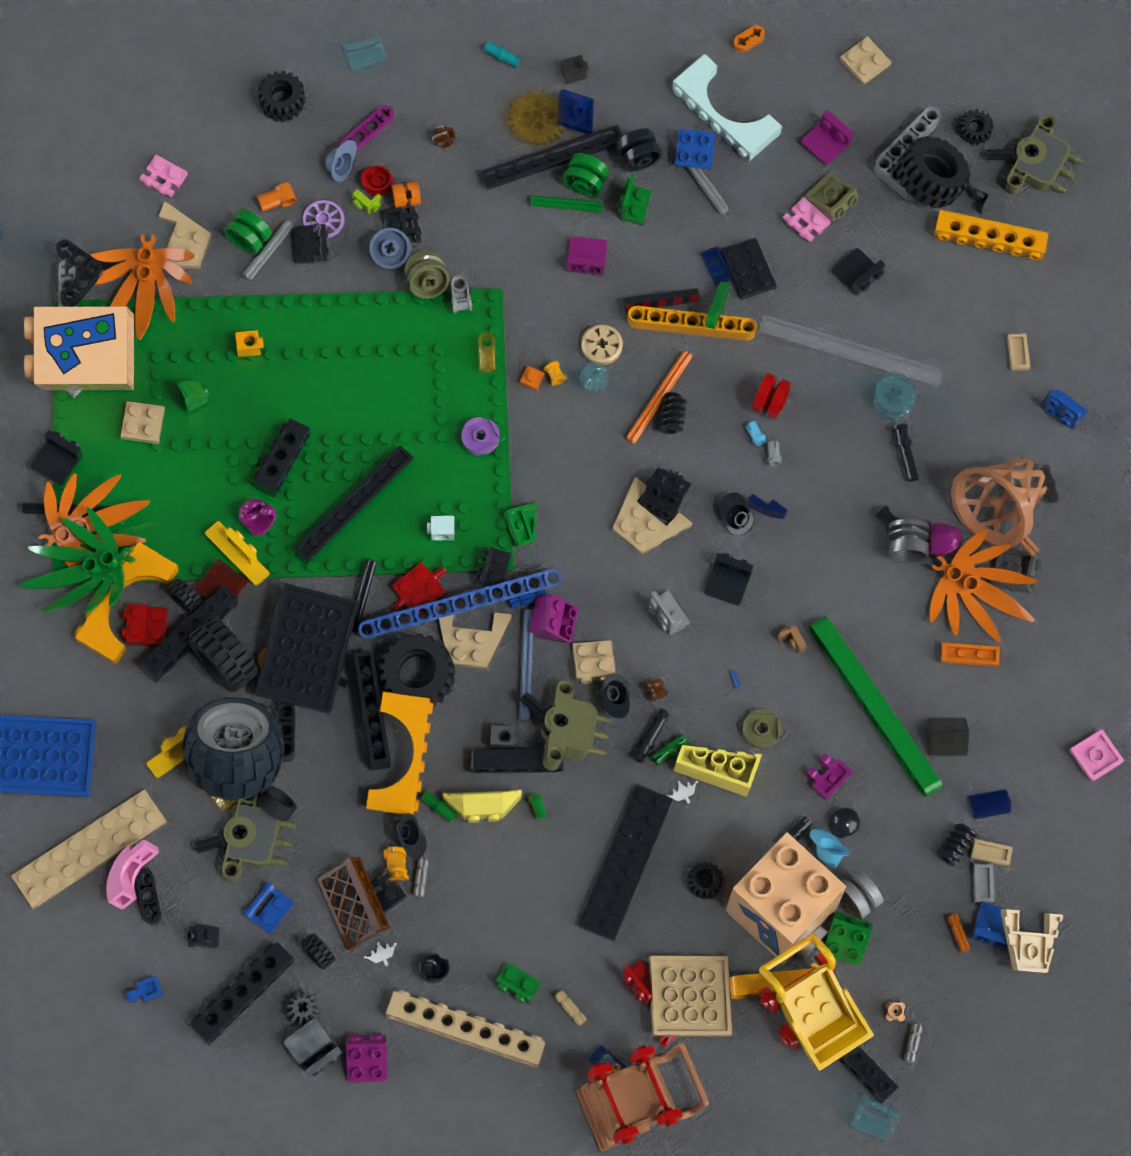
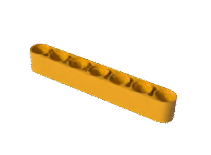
M643 306L631 307L627 318L628 325L634 329L744 341L752 340L757 328L756 322L751 318L721 315L716 329L706 327L707 313ZM638 315L640 319H633L632 316ZM656 317L659 321L654 322L650 318ZM675 319L677 323H670L669 320ZM693 321L696 325L691 326L688 322ZM730 325L733 329H726L725 326ZM749 327L752 331L747 332L743 328Z

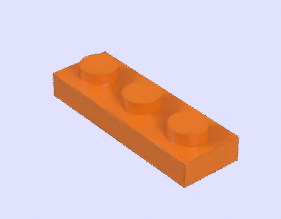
M944 642L941 644V663L999 667L1000 647Z

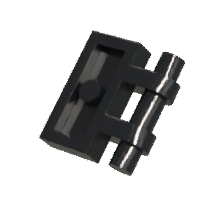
M414 206L408 207V213L404 214L402 207L384 210L387 228L398 229L406 234L407 237L412 236L415 243L422 241V231L417 221L419 216ZM406 221L411 223V228L406 229Z
M325 224L318 225V232H313V225L294 226L296 264L315 263V256L319 255L321 262L328 261L329 248L327 247L326 240L328 238V231H326ZM319 239V248H314V240Z
M388 869L383 873H378L375 879L371 881L374 889L379 885L383 888L376 895L384 914L406 898L397 881H392L389 884L387 879L392 874Z

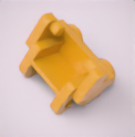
M392 846L384 849V859L387 861V868L384 871L388 869L392 874L387 880H409L407 869H405L407 853L403 846Z

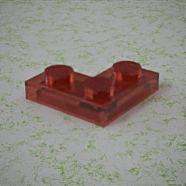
M218 558L195 590L209 599L224 584L238 597L249 580Z

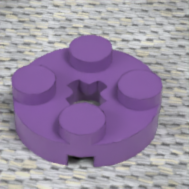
M482 417L473 418L464 426L462 443L466 450L474 456L489 454L499 444V429L491 420L488 421ZM480 432V434H485L486 436H484L483 440L476 439L477 433Z

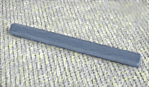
M524 610L520 699L525 693L531 695L533 634L529 632L533 610ZM520 701L519 720L529 721L530 709Z

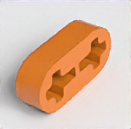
M754 25L737 35L734 39V49L739 53H744L761 43L765 36L764 28ZM754 32H755L756 34L760 33V36H759V37H758L757 35L753 36V33H754ZM739 41L742 43L745 42V46H743L742 44L738 45Z

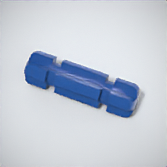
M543 589L537 591V593L533 592L518 598L509 599L510 606L514 609L520 605L533 604L536 601V596L547 595L546 591Z

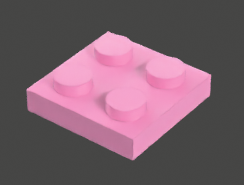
M1103 729L1069 750L1091 783L1124 762V759Z

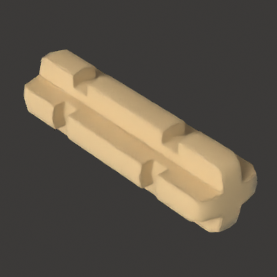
M564 991L556 994V1001L562 1004V1008L571 1018H574L578 1026L582 1025L586 1021L584 1014L580 1013L578 1007L570 998H567Z

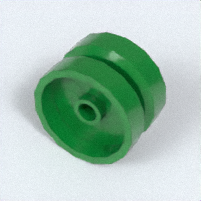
M576 153L569 163V168L566 169L563 175V182L569 189L582 196L597 197L603 188V183L606 182L610 170L607 165L596 157L584 153Z
M242 208L235 214L234 221H230L224 228L226 237L236 247L250 255H256L262 248L261 242L265 243L272 235L270 227L259 216Z

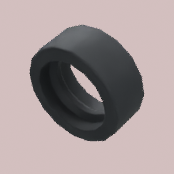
M269 786L258 798L260 806L272 817L281 821H288L297 809L296 803L289 795L273 786Z

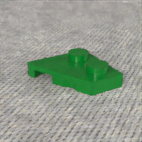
M537 502L503 512L516 548L535 542Z

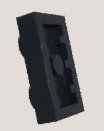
M493 547L485 550L482 561H485L484 568H479L476 578L480 580L479 584L491 586L504 582L512 553Z

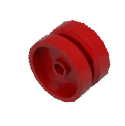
M767 372L755 396L751 410L762 413L767 404H769L766 415L776 420L786 404L792 382L782 379L775 388L777 376Z

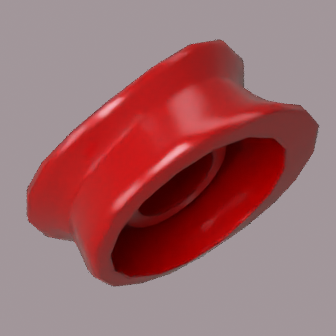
M383 166L369 167L363 171L361 176L363 189L372 196L377 194L384 195L392 190L391 185L394 184L393 176Z

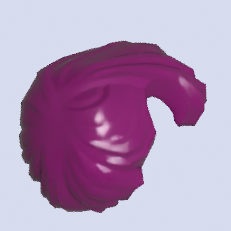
M255 498L247 500L241 505L239 510V520L248 527L254 536H264L276 519L275 509L266 502Z
M933 523L929 532V554H932L933 557L956 554L962 547L963 542L960 530L950 524Z

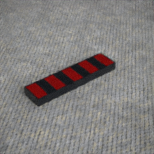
M697 288L625 298L624 311L629 312V309L633 306L658 308L698 302L699 291Z

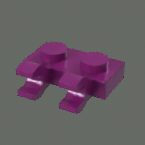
M825 753L818 762L828 770L821 776L816 769L811 767L805 775L808 779L815 782L812 788L824 800H827L853 771L840 759L834 762Z

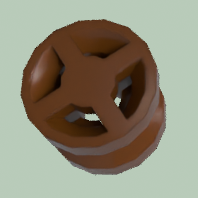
M662 679L654 680L645 686V690L649 692V698L652 702L668 695L667 689L663 687L664 682Z

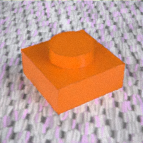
M527 366L520 384L537 392L545 373Z

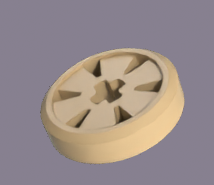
M600 324L592 326L584 333L581 349L585 358L591 363L608 365L615 362L621 355L623 341L615 328ZM599 342H603V344H605V347L601 348Z

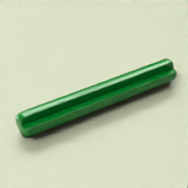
M532 195L530 199V205L536 207L598 213L603 211V202L537 195Z

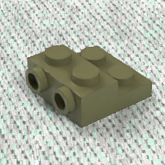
M830 172L805 195V198L833 222L837 218H843L845 210L850 206L854 207L859 198L856 188Z

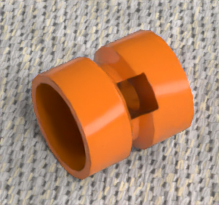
M418 181L407 182L406 185L402 183L391 185L395 208H403L407 204L410 206L421 205ZM410 190L411 198L406 199L405 191Z

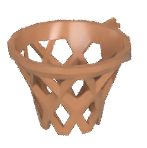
M1015 456L1001 464L983 468L976 466L964 469L953 480L951 490L953 506L960 521L973 535L988 529V533L983 541L987 545L993 547L1010 544L1012 548L1020 543L1030 556L1033 557L1040 549L1030 540L1028 535L1033 528V510L1047 490V486H1042L1045 480L1043 471L1033 470L1034 461L1029 458L1020 459L1019 456ZM1026 465V470L1014 469L1016 466ZM978 473L981 474V476L977 477L972 476L971 474ZM1032 477H1038L1035 488L1031 487ZM1013 478L1019 479L1022 487L1015 486ZM966 481L971 482V484L965 488ZM975 484L984 488L979 498L965 497V493ZM1002 485L1004 487L1001 496L988 497L994 486ZM1015 500L1017 507L1013 511L1004 514L1007 502ZM968 504L976 505L973 514ZM981 506L994 507V519L980 523L976 517ZM1012 518L1014 527L1006 534L1000 533L1001 522ZM994 525V530L986 528V526Z

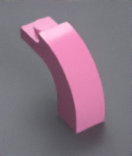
M143 839L134 848L128 845L119 854L107 880L106 891L110 904L123 910L136 899L134 890L135 878L142 866L159 853L157 846Z

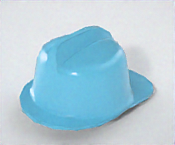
M821 829L811 830L810 838L817 845V857L831 868H836L843 856L849 855V849L827 831Z

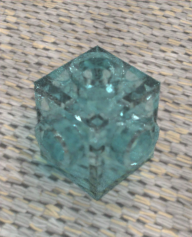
M590 361L579 374V382L583 384V387L588 392L597 394L600 390L603 391L609 384V374L601 365L597 366Z

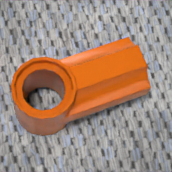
M288 182L278 185L275 190L257 196L262 212L278 206L288 207L297 201L291 184Z

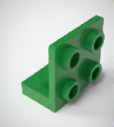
M632 173L631 178L626 179L625 191L620 200L619 213L622 214V221L642 226L652 190L634 186L636 174Z
M835 911L825 945L832 952L835 959L860 966L872 932L873 923Z

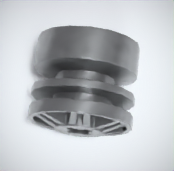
M901 519L889 524V539L891 540L889 543V558L891 560L915 563L928 559L929 544L926 542L929 539L928 523L916 519Z

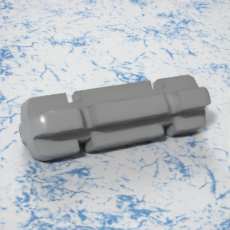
M418 859V869L416 870L415 877L416 887H414L413 895L415 897H423L428 860Z
M912 1024L911 1034L909 1035L906 1047L907 1052L904 1055V1061L908 1063L915 1061V1053L917 1052L920 1040L919 1035L922 1032V1026L919 1024Z

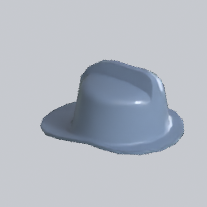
M353 140L345 141L339 148L333 149L326 158V168L335 181H344L351 172L357 151V145Z

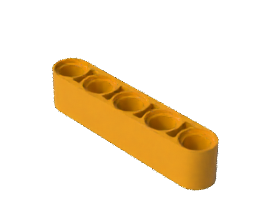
M813 968L771 973L784 988ZM761 973L729 977L731 999L760 997L759 991L764 987H768L773 992L772 985Z

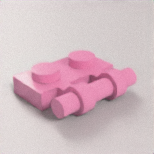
M155 155L146 168L147 173L151 175L146 176L142 174L139 180L144 182L145 186L157 189L160 194L172 197L175 191L170 189L171 186L179 189L188 172ZM157 178H158V179L164 181L165 183L161 184V183L157 182L156 180H157Z
M805 197L791 209V213L795 216L792 217L788 213L783 216L787 225L790 228L793 227L799 232L801 238H805L809 242L814 239V236L811 234L812 231L819 235L831 223V220ZM802 221L807 227L804 228L798 222Z

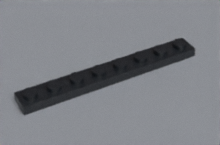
M618 125L480 171V175L486 190H490L569 163L576 153L592 155L615 147L617 141L623 136Z
M399 445L294 548V552L308 564L414 460V457Z

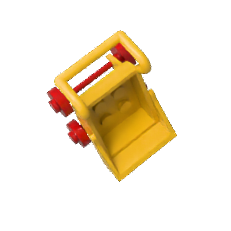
M811 934L759 968L761 975L773 987V992L768 987L759 991L761 997L759 1000L765 1009L768 1008L772 1013L779 1010L781 1006L784 1016L791 1026L790 1028L787 1024H784L778 1028L781 1042L791 1050H794L801 1044L808 1059L816 1066L817 1070L821 1071L873 1037L874 1034L855 1005L846 988L843 990L834 975L836 973V960L832 952L815 934ZM813 943L820 951L814 955L816 964L812 963L810 965L813 969L783 988L769 970Z

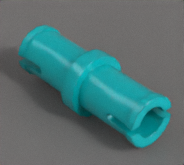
M488 41L484 48V52L497 57V60L500 62L504 61L515 68L521 60V57L507 51V48H501L491 41Z

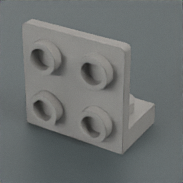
M655 591L651 592L648 608L653 616L656 615L660 620L659 625L664 632L667 631L671 635L689 624V620L669 591L659 597Z

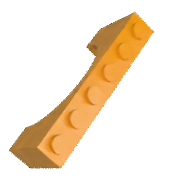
M140 542L136 546L133 545L131 548L134 552L129 553L128 557L133 556L136 561L133 563H122L125 575L124 588L132 583L143 580L159 581L169 586L179 570L178 565ZM109 591L100 605L86 615L85 619L87 620L83 626L80 625L77 628L75 639L79 644L112 664L117 665L125 653L126 647L113 635L110 629L109 611L111 606L109 605Z
M383 692L380 711L395 716L407 727L413 740L414 756L408 772L399 782L386 788L369 789L366 809L404 815L406 813L414 815V811L418 812L420 800H416L417 792H421L422 781L419 780L420 772L424 773L425 761H422L423 753H427L428 747L425 735L430 733L431 722H427L428 714L432 715L434 703L430 702L431 698Z

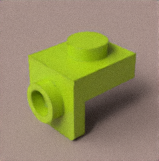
M358 189L352 193L353 205L358 210L362 209L367 215L376 212L381 207L382 202L379 194L370 200Z

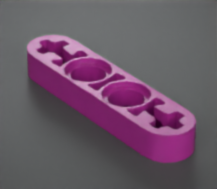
M386 105L377 109L338 143L337 148L345 141L353 140L357 145V151H359L393 121V109ZM382 113H389V117L384 116L382 118ZM369 123H375L377 125V128L375 130H369L367 128V125ZM361 134L364 139L358 142L354 140V136Z

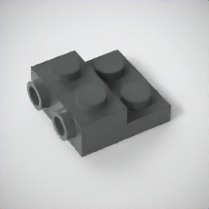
M1008 549L997 556L995 568L1017 572L1037 580V577H1035L1036 571H1040L1042 562L1039 560L1040 558L1037 553L1031 557L1027 551ZM991 580L993 586L1011 588L1012 591L1031 593L1032 588L1035 589L1037 583L1011 584Z

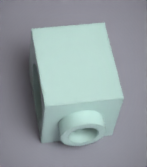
M431 516V523H427V534H431V541L454 540V516Z

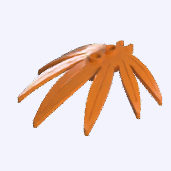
M144 234L141 235L140 239L143 247L140 249H114L90 254L101 262H122L105 270L95 285L112 282L132 269V272L120 287L110 307H125L139 281L135 310L136 335L139 340L142 339L153 313L155 281H157L163 307L171 322L175 321L173 294L162 270L165 269L171 276L187 284H192L193 282L181 267L169 260L184 262L193 259L195 254L177 248L153 249V245L156 243L154 234H151L150 241H146Z
M74 473L67 482L61 496L58 513L54 490L50 482H47L44 492V509L47 522L53 534H43L38 537L39 540L42 538L48 540L47 545L44 546H51L52 543L56 542L59 547L89 551L80 547V544L86 543L80 540L64 524L62 518L69 519L90 532L96 531L89 515L82 518L87 513L86 507L91 509L95 507L112 490L121 478V475L118 474L95 488L79 503L71 515H68V511L74 498L77 475ZM150 500L122 503L104 508L95 513L109 527L137 513L147 506ZM94 534L101 542H103V540L99 537L98 534ZM113 534L118 547L146 542V539L141 537ZM65 562L68 567L81 565L80 562Z
M984 529L971 537L958 550L950 565L941 556L937 558L942 561V565L940 567L932 565L933 569L937 571L943 570L945 574L934 591L930 605L929 620L930 623H933L937 618L947 594L948 618L952 631L957 636L960 616L956 594L959 593L969 612L980 626L996 641L1001 642L1002 640L994 623L971 593L994 608L1011 616L1034 622L1035 619L1013 598L997 587L981 580L980 577L1011 584H1036L1037 580L1005 569L975 568V564L991 560L1011 548L1010 544L998 545L969 556L984 541L988 533V529Z

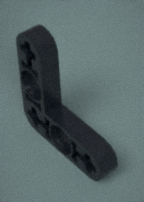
M63 239L56 245L58 256L80 271L62 293L64 304L68 307H74L103 274V267L91 255L69 240ZM68 246L69 252L66 250L62 252L61 247L66 248ZM79 255L85 258L82 263H76L74 259ZM88 262H89V265H90L92 268L95 269V268L97 267V268H98V272H96V271L91 272V268H90L89 266H87V265H88ZM80 280L88 282L87 286L83 288L79 287L77 283ZM74 294L75 299H69L68 301L67 296H72Z

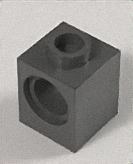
M491 725L490 749H513L514 744L518 745V733H514L515 726ZM507 735L510 739L508 741H501L499 737Z

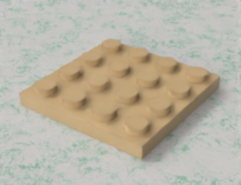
M728 956L649 957L650 994L652 995V1036L730 1037L732 1035Z

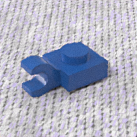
M156 975L138 982V989L126 993L129 1003H133L140 998H143L145 1003L163 996Z

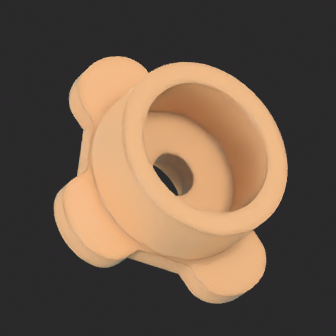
M888 1002L886 1004L887 1021L898 1020L902 1022L905 1020L904 1003Z

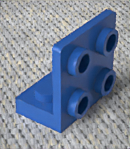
M679 129L675 165L711 169L716 133Z
M1059 388L1055 392L1051 391L1048 394L1043 406L1050 415H1055L1064 426L1074 429L1088 412Z
M982 902L971 939L1009 951L1001 916V909L1004 908Z

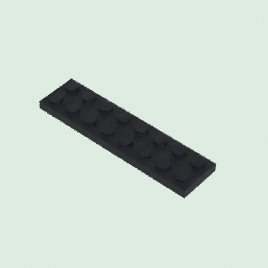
M636 785L579 921V928L613 942L615 941L673 798L641 785Z

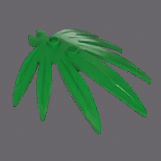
M86 507L87 513L94 529L103 542L81 525L66 518H62V521L80 540L96 549V553L69 547L28 546V550L43 557L64 562H83L81 565L54 571L19 584V587L24 589H56L87 581L42 609L44 613L64 608L79 601L91 593L102 581L104 582L84 610V614L90 613L99 606L109 591V605L111 607L114 606L123 592L125 575L122 563L135 562L136 559L133 556L127 558L128 554L134 551L131 547H126L119 553L117 542L111 530L89 507Z

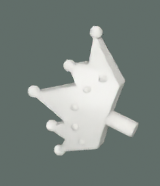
M678 781V792L673 789V795L666 796L676 801L685 799L686 803L689 804L690 800L688 797L694 794L698 781H695V784L692 786L688 782L687 787Z
M377 942V952L374 953L372 950V956H364V959L367 958L375 963L383 961L384 965L388 966L386 959L393 956L397 943H394L391 948L389 944H386L387 947L385 949Z

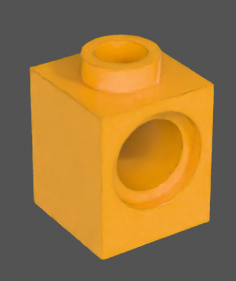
M258 330L236 332L238 357L261 355L260 348H264L263 337H259ZM249 341L254 342L252 346L246 345Z

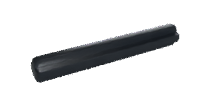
M368 559L366 561L356 601H359L351 632L354 634H358L357 627L362 621L377 566V562Z

